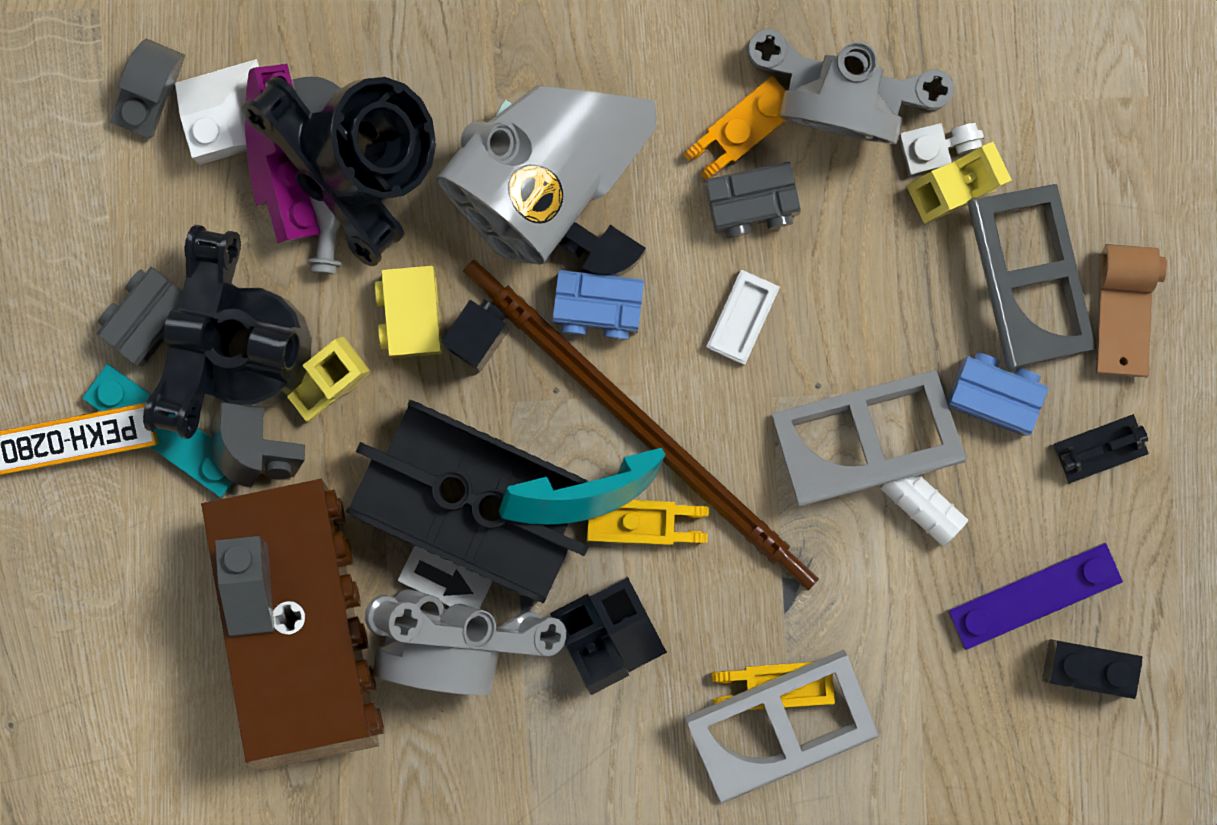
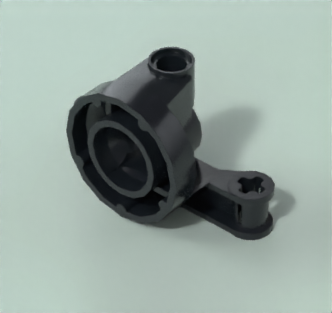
M272 76L265 84L266 89L255 100H248L242 105L241 111L244 118L254 129L279 145L298 169L295 173V179L299 187L312 199L323 201L343 225L348 240L347 243L352 253L364 264L376 266L381 261V254L392 242L397 243L404 237L402 226L381 201L404 196L421 185L433 164L436 148L434 124L423 100L402 82L387 77L368 78L349 83L332 95L322 112L311 113L289 83L282 78ZM358 132L372 142L366 145L364 155L359 147Z
M193 225L185 240L186 279L179 308H174L170 311L165 322L164 340L169 349L161 380L152 395L149 396L143 413V424L147 431L168 430L177 432L184 439H190L198 428L205 394L230 404L266 408L286 399L301 384L306 373L303 364L311 359L312 337L305 317L289 300L263 288H238L232 284L241 251L240 235L234 231H227L225 234L207 231L202 225ZM243 325L247 329L252 330L248 340L247 356L239 354L235 357H228L229 344L236 330ZM169 414H172V415H176V416H175V417H169L168 415H169Z

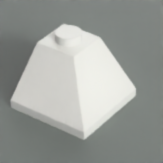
M257 59L175 83L179 113L192 159L199 165L246 152L245 118L241 108L246 100L249 70L259 67Z

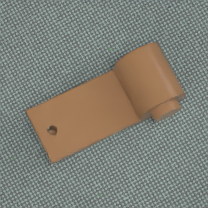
M1105 244L1103 248L1100 267L1096 374L1145 378L1149 376L1152 292L1155 290L1157 282H1164L1167 270L1166 257L1160 256L1158 248Z

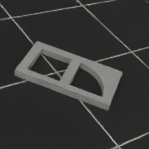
M937 370L772 413V420L796 496L795 502L798 506L965 463L967 458ZM924 391L941 445L885 460L868 405ZM850 410L867 465L843 466L821 458L804 444L793 425Z
M844 649L685 717L717 793L716 798L721 804L879 737V731L874 725ZM835 673L854 723L799 746L780 696ZM763 703L783 753L762 758L738 754L720 743L711 733L708 726Z

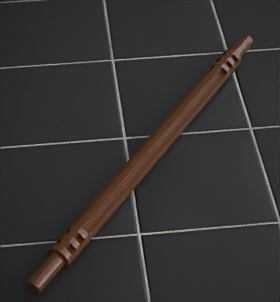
M475 259L465 267L463 272L493 299L491 304L503 311L507 319H510L519 330H522L650 450L662 448L665 452L663 462L739 531L750 544L752 543L761 554L766 556L769 562L773 565L777 562L807 591L814 586L819 578L788 550L791 546L786 541H783L774 530L772 531L763 520L761 521L546 322L520 295L518 296L509 285L504 287Z

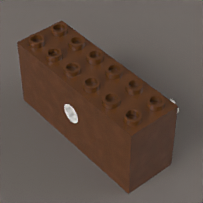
M321 478L201 503L245 762L257 770L263 771L379 747L377 735L384 734L383 719L380 708H376L374 702L371 703L370 692L376 691L375 676L372 675V666H368L367 660L363 659L362 650L368 649L369 644L365 625L360 623L358 616H355L354 608L361 606L357 583L352 581L351 574L347 572L346 566L353 565V557L349 540H345L343 532H340L339 524L346 523L342 500L337 498L335 489L329 490ZM261 536L269 546L275 633L230 637L218 586L215 540Z

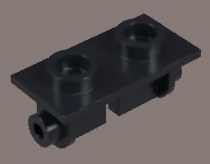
M1134 414L1054 443L1068 484L1149 454L1145 442H1148L1146 430L1142 425L1138 426Z

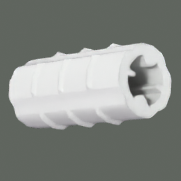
M922 475L889 482L880 487L894 501V504L910 516V519L918 523L927 534H930L943 547L968 522V519L954 507V504L947 501L937 489H934L922 478Z

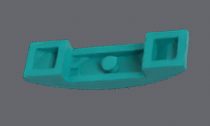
M662 448L626 456L623 458L617 475L558 490H553L547 477L508 486L499 508V513L503 519L545 525L579 522L607 514L631 502L650 486L657 476L665 457V452Z

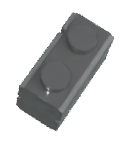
M790 161L709 178L705 181V189L715 233L725 231L726 238L750 234V226L767 222L768 229L793 224L792 217L798 216L801 212Z
M151 266L146 273L140 269L133 275L125 287L129 294L119 306L112 303L103 312L98 320L102 327L96 333L133 364L142 368L164 342V326L167 316L174 308H179L183 290Z

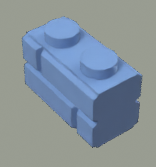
M559 270L553 324H560L562 333L586 335L587 328L603 329V337L629 340V333H638L644 280Z
M980 352L976 353L975 358L969 356L963 358L947 399L948 406L1023 436L1031 435L1048 392V387L1039 383L1041 376L1022 368H1016L1015 374L999 368L1001 363L999 359Z

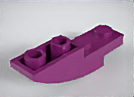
M288 64L250 69L245 102L255 100L266 89L265 84L272 76L282 78L293 87ZM245 119L247 161L256 206L267 204L277 243L319 235L320 230L310 197L299 187L295 179V173L298 169L279 145L254 129Z

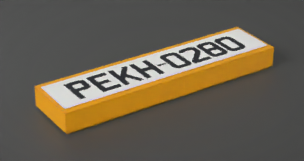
M146 402L0 430V475L159 444L157 432L147 431L144 427L143 413Z

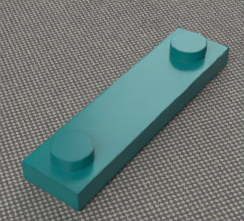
M106 364L82 399L99 411L147 402L152 394L110 364ZM169 414L168 416L175 417L176 415ZM197 428L195 434L190 439L181 438L177 432L163 429L157 431L159 444L149 447L220 498L225 496L234 482L228 479L215 464L211 452V436Z

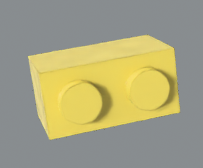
M434 266L382 270V281H375L377 307L385 306L386 323L379 324L381 349H388L389 356L392 359L443 354V347L440 343L442 336L436 269Z

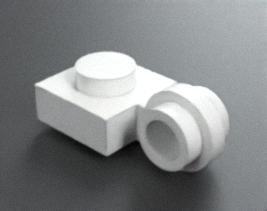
M942 123L900 133L899 140L909 177L933 171L952 163L948 149L956 147L957 154L961 155L981 147V140L984 139L983 131L977 129L976 123H970L951 129L953 137L945 139Z

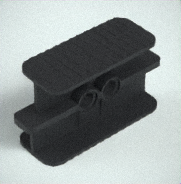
M409 400L408 408L387 453L362 442L359 443L355 452L372 460L346 513L355 519L362 520V522L368 525L375 526L379 530L386 531L392 536H397L405 542H410L418 548H423L431 554H436L442 559L452 561L455 565L465 567L466 570L476 572L479 576L489 578L493 582L500 583L510 590L513 589L523 596L526 595L534 601L544 603L568 550L585 556L589 546L564 535L569 523L529 524L503 519L502 517L496 521H488L482 516L480 512L482 501L488 496H498L503 500L508 486L543 477L548 478L553 490L588 482V480L574 473H570L535 455L533 456L487 433L467 426L419 402ZM449 478H458L465 486L463 498L456 503L447 502L441 494V487Z

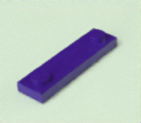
M1102 543L947 611L964 650H967L1123 583V580L1107 544Z

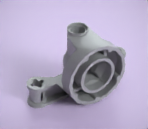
M773 29L758 31L752 37L748 46V57L754 67L763 71L791 77L789 90L784 92L779 116L797 124L834 134L883 144H897L903 120L898 116L901 104L924 110H937L945 106L954 94L953 80L942 70L932 69L902 81L882 76L884 69L877 66L875 51L864 42L847 44L839 52L838 56L825 55L823 61L802 57L780 32ZM766 39L772 40L773 48L779 50V55H772L769 61L762 60V52L755 50V46L763 45ZM853 59L857 61L862 69L861 75L849 73L844 65V60ZM935 79L938 81L937 88L944 90V93L931 101L928 100L929 92L923 90V85H928Z
M412 589L403 590L395 598L387 595L377 596L368 604L365 612L367 628L372 633L386 636L385 645L377 646L372 675L397 684L446 693L490 695L492 693L499 652L553 656L562 649L566 640L564 624L559 619L553 617L542 618L538 613L522 611L501 626L496 627L494 617L487 611L464 604H454L446 611L438 597Z

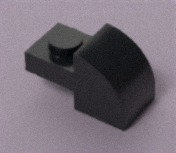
M574 222L558 243L578 258L583 252L589 255L582 266V272L616 277L633 269L646 252L644 246L612 225H609L600 239Z
M588 594L550 613L551 617L559 619L564 624L566 629L564 644L591 695L630 676Z

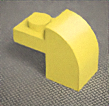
M994 142L977 148L955 162L925 174L906 185L924 224L968 205L967 201L971 198H982L991 194L997 188L1012 181Z
M340 337L334 339L303 364V367L306 369L304 378L288 398L305 421L309 422L344 394L352 391L371 371L347 339Z

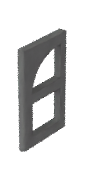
M1057 184L982 198L974 197L967 201L1006 368L1013 370L1022 365L1095 350L1096 345ZM1044 205L1057 262L1007 271L994 214ZM1061 279L1075 336L1054 334L1034 324L1018 306L1012 289Z

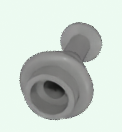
M310 197L320 234L316 258L307 259V263L311 264V272L336 275L337 267H341L342 264L333 260L336 232L341 223L323 201H317Z

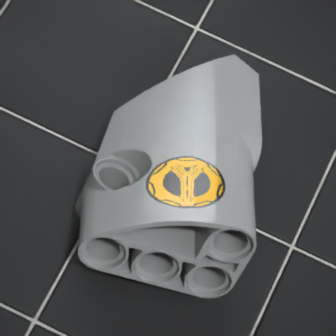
M536 86L489 122L475 121L466 126L461 137L462 148L457 151L437 177V184L496 253L511 261L542 265L590 200L602 197L614 186L657 128L655 100Z

